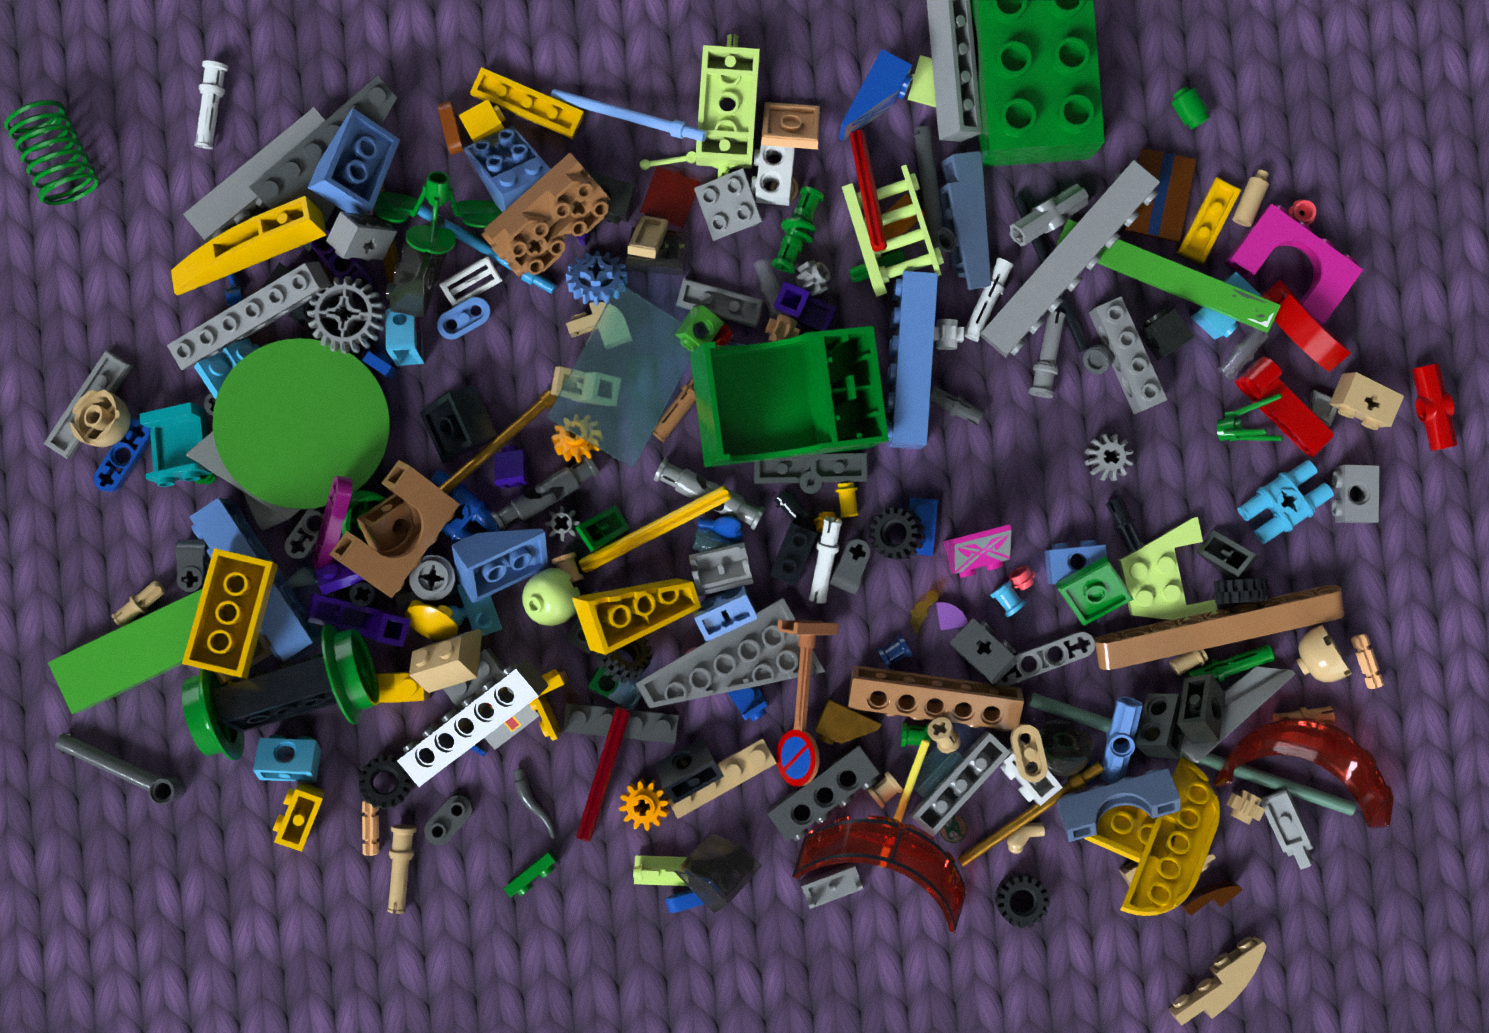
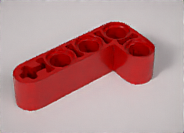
M1261 357L1255 360L1235 380L1236 386L1253 403L1278 393L1282 394L1280 399L1261 406L1259 409L1301 451L1310 457H1314L1334 437V434L1279 379L1282 375V370L1274 361L1268 357Z

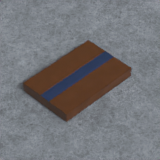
M1141 148L1137 163L1160 181L1155 189L1159 193L1148 206L1143 203L1136 212L1140 215L1130 227L1124 225L1123 231L1178 243L1181 240L1197 159Z

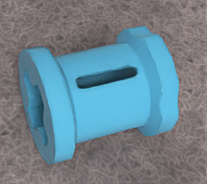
M1011 580L1006 581L990 594L1004 608L1006 617L1013 615L1027 603L1025 599H1021L1011 586Z

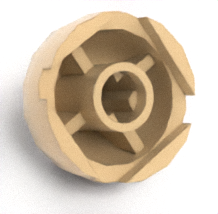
M102 389L98 392L91 390L80 397L75 404L72 413L76 414L74 423L70 422V428L74 437L80 442L103 448L117 444L124 438L129 430L131 414L126 403L115 394Z
M1323 624L1304 634L1298 646L1301 658L1296 660L1304 675L1311 673L1318 681L1335 682L1352 674L1347 663L1343 661L1341 652Z

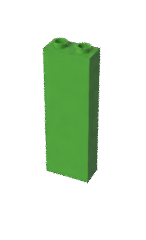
M202 589L48 662L71 714L84 712L182 665Z

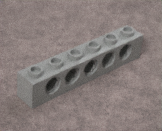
M319 261L304 263L171 342L167 347L181 370L194 368L198 361L221 353L226 346L242 341L315 298L318 292H325L326 283L330 287L333 286Z

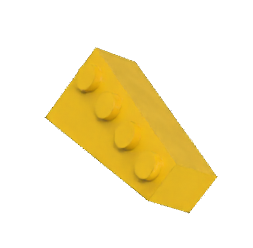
M678 578L572 597L589 649L604 655L701 608L694 583Z

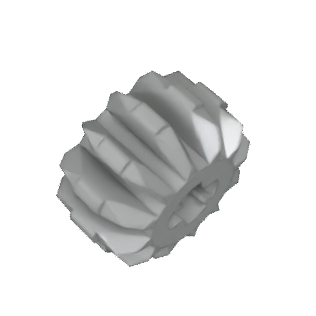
M1107 434L1100 435V441L1097 439L1090 441L1094 449L1088 448L1085 450V454L1092 456V459L1085 461V465L1093 464L1095 467L1091 469L1090 474L1095 475L1100 471L1099 479L1101 481L1106 480L1108 475L1111 481H1116L1118 474L1121 476L1127 474L1124 466L1130 467L1133 465L1131 460L1126 459V456L1133 454V450L1125 451L1124 447L1128 444V441L1123 440L1118 444L1119 437L1117 434H1113L1110 440ZM1112 452L1114 457L1111 459L1114 462L1106 463L1104 458L1107 456L1104 453Z

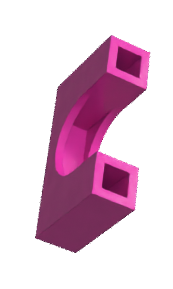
M1270 204L1262 210L1225 261V264L1248 279L1256 274L1274 248L1291 246L1301 250L1307 255L1313 267V281L1309 290L1301 299V303L1322 324H1325L1363 269L1357 265L1358 262L1353 257L1345 254L1342 255L1335 250L1332 242L1313 234L1312 229L1307 224L1292 219L1285 208Z

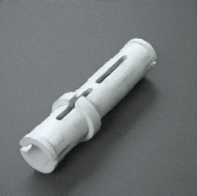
M997 258L990 274L991 285L983 289L964 330V337L975 342L979 341L981 332L991 315L999 295H1003L1005 291L1003 286L1014 266L1009 261ZM1000 277L991 297H989L988 295L995 283L996 278ZM987 303V306L980 318V321L977 324L976 321L981 313V310L984 304Z
M832 517L824 518L821 541L817 542L816 547L819 551L809 595L810 601L814 602L815 598H817L816 603L821 604L827 602L835 553L839 552L840 547L837 542L842 521L836 519V522H834L835 518Z

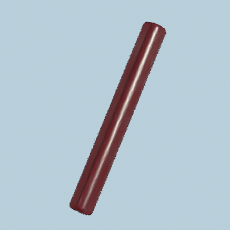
M617 706L611 721L576 835L578 839L589 842L595 829L630 716V710L625 707Z

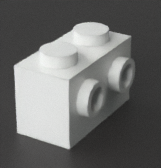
M1012 747L1008 749L1011 753L1003 761V765L1000 768L1010 780L1016 778L1022 785L1018 790L1028 802L1034 800L1041 806L1063 788L1049 770L1046 776L1039 782L1024 780L1017 771ZM1033 761L1029 762L1026 767L1027 771H1034L1036 763Z

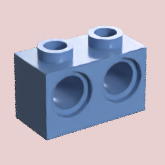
M745 585L728 589L700 602L701 608L693 612L694 619L706 642L758 619L755 605Z

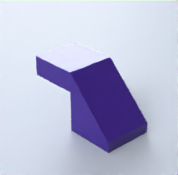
M785 281L773 306L775 310L815 331L828 330L837 311V307L813 298L809 291Z

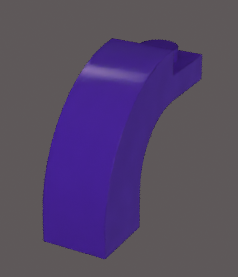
M312 593L305 621L319 625L332 624L335 628L342 630L356 628L363 636L400 647L404 645L411 620L399 614L369 605L364 607L357 606L349 600Z

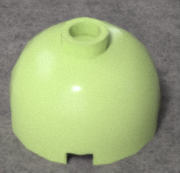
M549 568L533 575L526 583L522 594L523 606L528 616L538 624L545 626H556L574 617L577 611L572 597L580 596L578 587L574 588L570 582L572 577L558 568Z

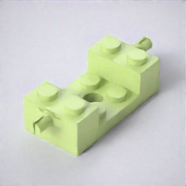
M732 34L727 35V47L703 45L697 128L707 131V137L704 142L698 140L696 142V165L712 166L718 169V178L729 174V170L735 168L752 169L760 49L738 48L739 36L735 34L733 45ZM731 98L735 101L736 106L731 111H724L719 106L721 100Z

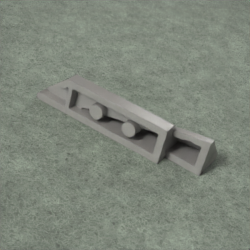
M1265 667L1250 668L1224 690L1226 695L1220 740L1192 744L1184 735L1181 753L1188 761L1199 762L1295 675V672L1293 670Z

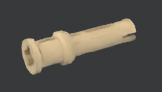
M395 824L391 825L393 842L392 849H389V856L392 859L387 912L394 913V910H396V914H402L406 912L409 860L414 856L412 841L413 833L416 832V826Z

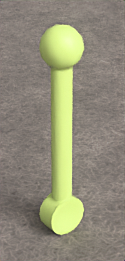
M690 151L686 156L653 161L643 159L640 161V168L648 170L651 166L684 161L693 164L696 162V153Z

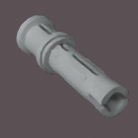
M1048 311L1039 362H1036L1033 366L1035 376L1033 386L1028 391L1033 396L1042 398H1053L1054 396L1052 386L1054 376L1058 374L1059 370L1055 363L1064 318L1066 317V314L1062 312L1056 316L1057 311L1053 313Z

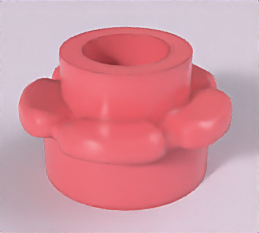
M1300 199L1295 201L1293 206L1289 208V216L1297 222L1310 225L1315 220L1316 207L1312 202ZM1300 211L1304 212V216L1300 215Z
M1028 565L1018 567L1008 576L1012 582V588H1019V590L1029 588L1034 583L1032 578L1036 576L1035 571L1031 572Z

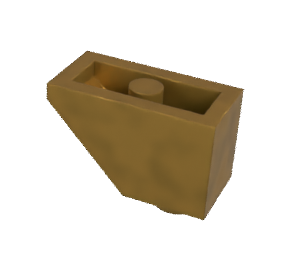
M828 699L814 730L819 733L818 739L833 745L834 741L844 743L877 731L881 724Z

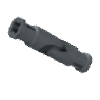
M584 455L580 463H576L569 468H562L533 488L512 499L511 504L497 513L495 511L490 513L500 531H507V529L518 522L527 521L548 506L577 490L579 484L592 476L597 477L599 471L592 459Z

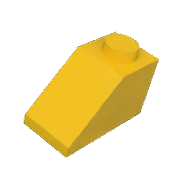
M409 672L376 674L380 692L379 702L425 701L431 698L430 693L409 676Z

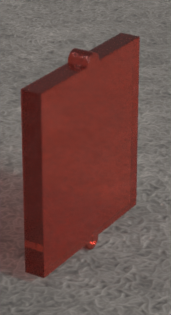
M656 167L640 213L650 217L667 219L668 223L684 228L696 195L694 188L698 187L700 182L682 176L679 171L674 173Z

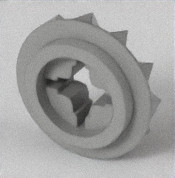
M438 555L422 557L419 565L412 569L409 574L410 586L414 593L428 601L443 599L452 592L456 581L452 565L447 559ZM435 565L436 575L444 578V581L435 582L431 591L430 581L421 578V575L431 574Z

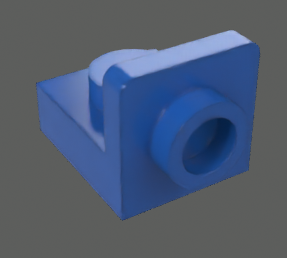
M758 686L728 692L744 720L751 718L752 721H755L767 713L765 707L769 703Z

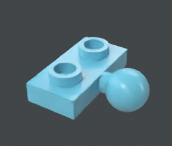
M461 584L457 585L464 607L448 606L453 611L452 618L459 627L463 620L468 618L472 630L480 629L482 636L502 630L491 595L473 603Z

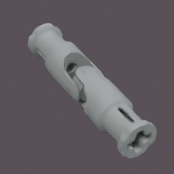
M667 458L663 459L654 477V481L658 482L661 480L675 487L676 492L693 500L721 487L687 468L682 470L670 464ZM729 490L731 494L730 500L713 508V510L725 516L731 515L751 525V529L755 530L765 507H757L745 501L743 496Z

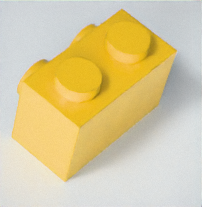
M297 782L295 789L289 787L283 804L288 805L285 815H278L273 827V831L277 832L274 843L302 852L323 800L325 790L303 782Z

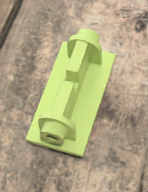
M635 855L634 884L691 886L692 857Z

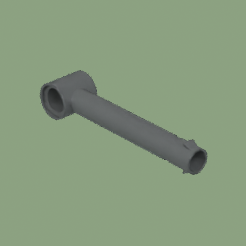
M920 126L914 129L913 137H915L926 227L933 249L939 247L941 255H944L955 249L956 238L951 229L943 226L935 159L932 149L933 136L929 126ZM925 240L919 241L920 253L922 255L928 254Z
M62 733L56 741L55 747L59 749L61 754L68 753L76 756L78 759L149 791L151 800L156 804L164 805L175 802L184 795L185 785L180 778L175 776L158 777L73 737L74 733ZM165 783L171 788V795L169 797L163 792Z

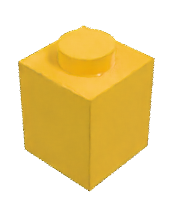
M488 99L459 115L474 143L503 130L504 127L501 122L506 120L499 106L492 107Z

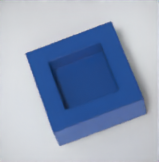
M368 351L362 360L390 379L397 372V369L391 366L393 360L380 351L377 355Z

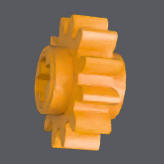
M578 414L574 415L573 421L563 418L564 426L554 427L557 434L551 436V439L555 445L554 448L557 455L563 454L565 461H569L572 456H575L577 463H580L582 455H586L587 458L591 459V450L600 451L598 442L603 440V436L598 422H591L589 415H586L583 420L579 419Z
M643 778L639 780L637 787L635 784L630 783L627 786L628 792H624L620 796L626 803L622 804L619 810L628 812L624 821L628 822L633 819L635 821L633 824L634 829H637L643 823L645 830L649 831L652 822L659 827L662 823L661 817H667L669 814V810L663 808V806L668 805L670 799L662 798V794L665 792L663 787L659 790L655 789L656 780H653L648 786H646ZM642 800H645V804H650L647 810L644 809V806H640Z

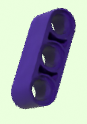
M326 230V236L311 242L313 250L334 275L341 280L342 284L346 276L351 277L353 283L359 278L362 281H368V284L373 287L371 293L378 292L376 282L356 258H342L335 253V249L332 246L328 250L323 251L321 249L322 242L328 238L331 231ZM344 260H350V268L345 272H340V263ZM353 294L358 300L365 302L361 296Z

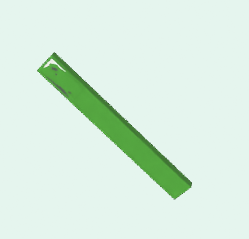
M1070 219L1067 220L1056 247L1078 224L1077 222ZM1119 239L1110 249L1105 246L1098 254L1102 257L1098 262L1100 265L1266 333L1269 332L1281 306Z

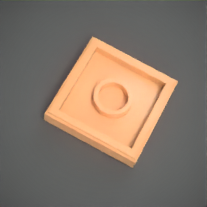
M765 102L761 145L818 149L820 106Z

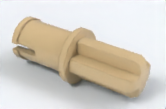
M153 581L139 594L131 595L129 597L130 601L112 614L115 623L123 627L141 613L145 614L148 612V607L164 594L165 588L158 581Z

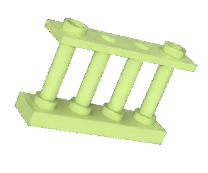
M907 165L901 166L904 180L878 188L876 191L878 200L909 190L913 204L881 214L884 226L917 215L920 229L886 240L887 248L878 252L872 250L866 218L861 210L864 208L861 192L856 193L853 183L842 186L876 297L886 294L887 290L884 283L889 282L890 278L902 275L903 271H914L933 265L935 273H938V276L942 275L939 265L944 264L940 248L933 249L915 193L916 190L920 189L915 173L909 174ZM925 240L928 254L887 268L885 266L879 267L877 258L882 257V253Z

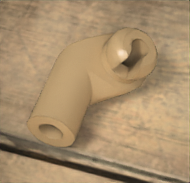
M1027 823L1007 838L1009 851L1014 854L1021 853L1030 837L1045 836L1044 823Z

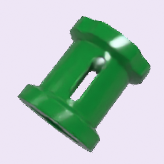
M902 722L900 746H920L922 740L931 742L928 734L929 724L916 726Z

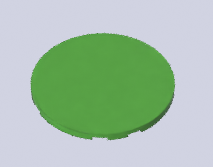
M297 338L276 341L258 348L244 357L224 380L218 392L213 411V435L216 448L231 476L244 489L257 498L289 509L305 510L325 507L335 475L351 477L352 493L358 491L378 468L384 456L389 437L390 421L386 399L371 371L349 352L348 354H343L340 348L337 352H333L330 350V344L324 347L320 344L321 341L314 339Z

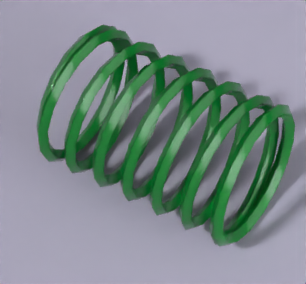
M50 99L38 100L17 108L6 118L4 128L9 131L8 137L17 140L14 144V149L23 152L20 156V161L29 164L26 168V173L35 176L32 180V186L41 188L38 192L40 202L46 205H62L76 201L91 193L98 186L99 177L95 175V167L88 163L89 155L83 151V143L77 139V131L71 127L72 121L65 115L66 108L64 104ZM43 105H53L59 108L58 113L50 112L32 115L10 127V121L28 109ZM43 118H50L49 120L38 125H34L27 128H20L21 126L32 121ZM63 119L66 121V125L60 124ZM51 130H63L54 138L40 141L30 147H20L24 140L36 138ZM68 131L72 133V138L64 136ZM14 133H25L23 135H14ZM69 142L58 151L47 153L36 159H26V156L33 151L44 149L54 143ZM74 143L78 145V150L70 148ZM74 154L69 160L61 164H56L43 171H32V168L39 163L47 162L60 155ZM80 155L84 158V162L76 160ZM80 166L67 176L48 183H37L45 175L53 174L64 168ZM86 167L89 169V172H90V173H81L82 171H84V169H85ZM86 178L80 184L67 191L46 195L63 183ZM92 178L94 179V183L86 190L74 196L65 199H60L71 194H74L75 192L84 188L91 181Z

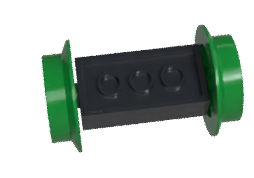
M326 624L323 626L321 634L323 654L310 656L306 659V662L300 664H283L279 666V670L270 673L267 671L253 673L250 679L243 681L228 680L221 684L213 671L200 668V675L185 679L182 685V705L186 723L199 750L206 756L223 753L230 760H238L244 752L245 731L335 704L339 705L342 713L351 724H358L361 720L362 710L377 706L380 700L375 666L361 633L356 628L339 633L332 624Z

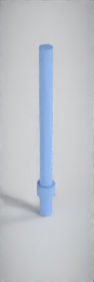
M553 89L551 92L552 98L563 103L666 131L676 138L684 139V137L704 142L707 137V131L688 126L687 122L676 119L669 121L557 89Z

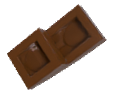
M1233 881L1213 883L1191 892L1187 899L1179 906L1184 912L1192 916L1210 901L1221 908L1243 891V889Z

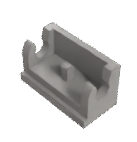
M744 542L689 555L693 570L692 576L698 596L754 583Z
M854 862L800 881L810 909L863 889Z

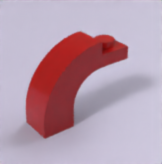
M1282 280L1275 283L1261 296L1264 299L1281 305L1274 321L1309 357L1328 372L1333 370L1351 354L1338 336L1325 327L1301 303Z

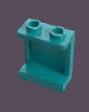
M189 402L139 414L140 425L150 428L153 472L146 473V480L157 483L159 487H169L175 485V481H197L201 479L200 476L211 474V471L186 456V453L208 436L205 408Z

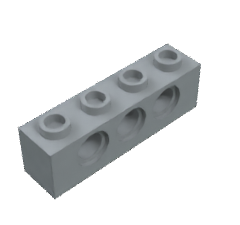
M1122 296L1095 307L1089 312V315L1103 346L1107 347L1112 353V367L1133 414L1166 401L1167 397Z
M985 730L909 812L910 816L934 837L1011 752L991 733Z

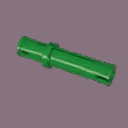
M1264 644L1258 648L1220 661L1212 660L1209 665L1187 671V678L1212 674L1217 682L1224 681V677L1274 661V654L1270 645Z

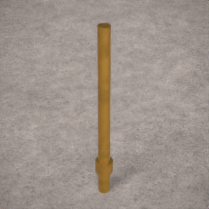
M546 389L538 396L540 399L438 488L448 495L546 408H552L558 402L559 396L551 395V390Z
M1097 761L1081 773H1074L1068 778L1069 781L1062 785L1063 788L1041 806L1037 803L957 857L958 860L965 867L1057 804V799H1061L1064 795L1073 793L1075 790L1079 792L1087 786V782L1105 770Z

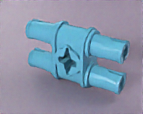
M1310 460L1304 461L1288 473H1279L1278 477L1264 487H1259L1256 491L1257 495L1237 508L1245 521H1249L1266 508L1270 509L1273 518L1254 531L1256 538L1262 544H1266L1283 531H1292L1295 525L1307 517L1311 518L1317 507L1334 496L1332 489L1326 483H1322L1305 496L1298 490L1299 485L1318 472ZM1285 497H1288L1290 501L1286 507H1283L1281 503Z

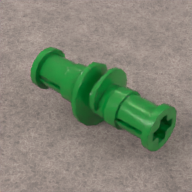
M805 186L800 189L801 197L797 207L794 208L792 218L782 220L781 228L786 235L781 241L777 258H774L771 263L773 267L782 272L795 273V263L799 253L802 252L804 243L813 242V238L807 233H815L817 231V228L812 223L815 219V212L819 202L824 200V195L811 187Z

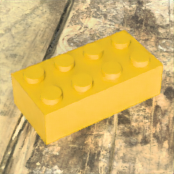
M214 548L182 664L240 678H248L276 575L277 564Z

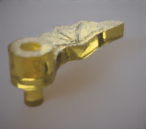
M936 590L928 591L926 594L927 600L915 604V609L910 611L912 615L910 623L914 625L913 630L915 634H918L923 620L928 615V607L939 598V593Z

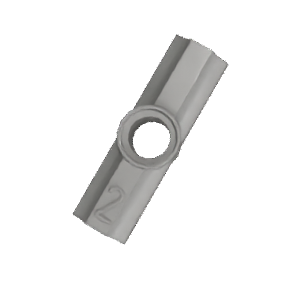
M1074 184L1060 192L1057 196H1052L1031 209L1032 212L1009 226L1013 241L1017 242L1020 246H1024L1043 233L1046 234L1067 222L1066 218L1089 204V196L1085 188Z

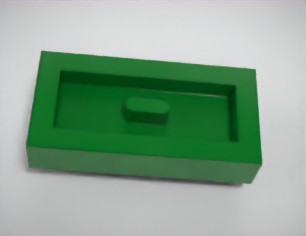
M550 849L511 880L503 889L510 898L516 893L522 896L534 886L531 883L533 879L538 875L543 879L556 868L553 863L556 862L558 856Z

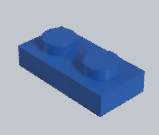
M909 498L908 511H912L915 513V516L920 517L922 521L919 523L925 527V530H921V534H925V540H920L923 546L921 549H916L918 552L916 555L933 556L938 500Z

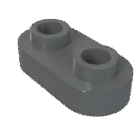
M463 794L450 797L425 825L424 833L426 839L434 845L447 843L472 816L474 807L471 799ZM454 805L462 807L460 815L453 812ZM435 826H440L443 829L441 836H437L434 833Z

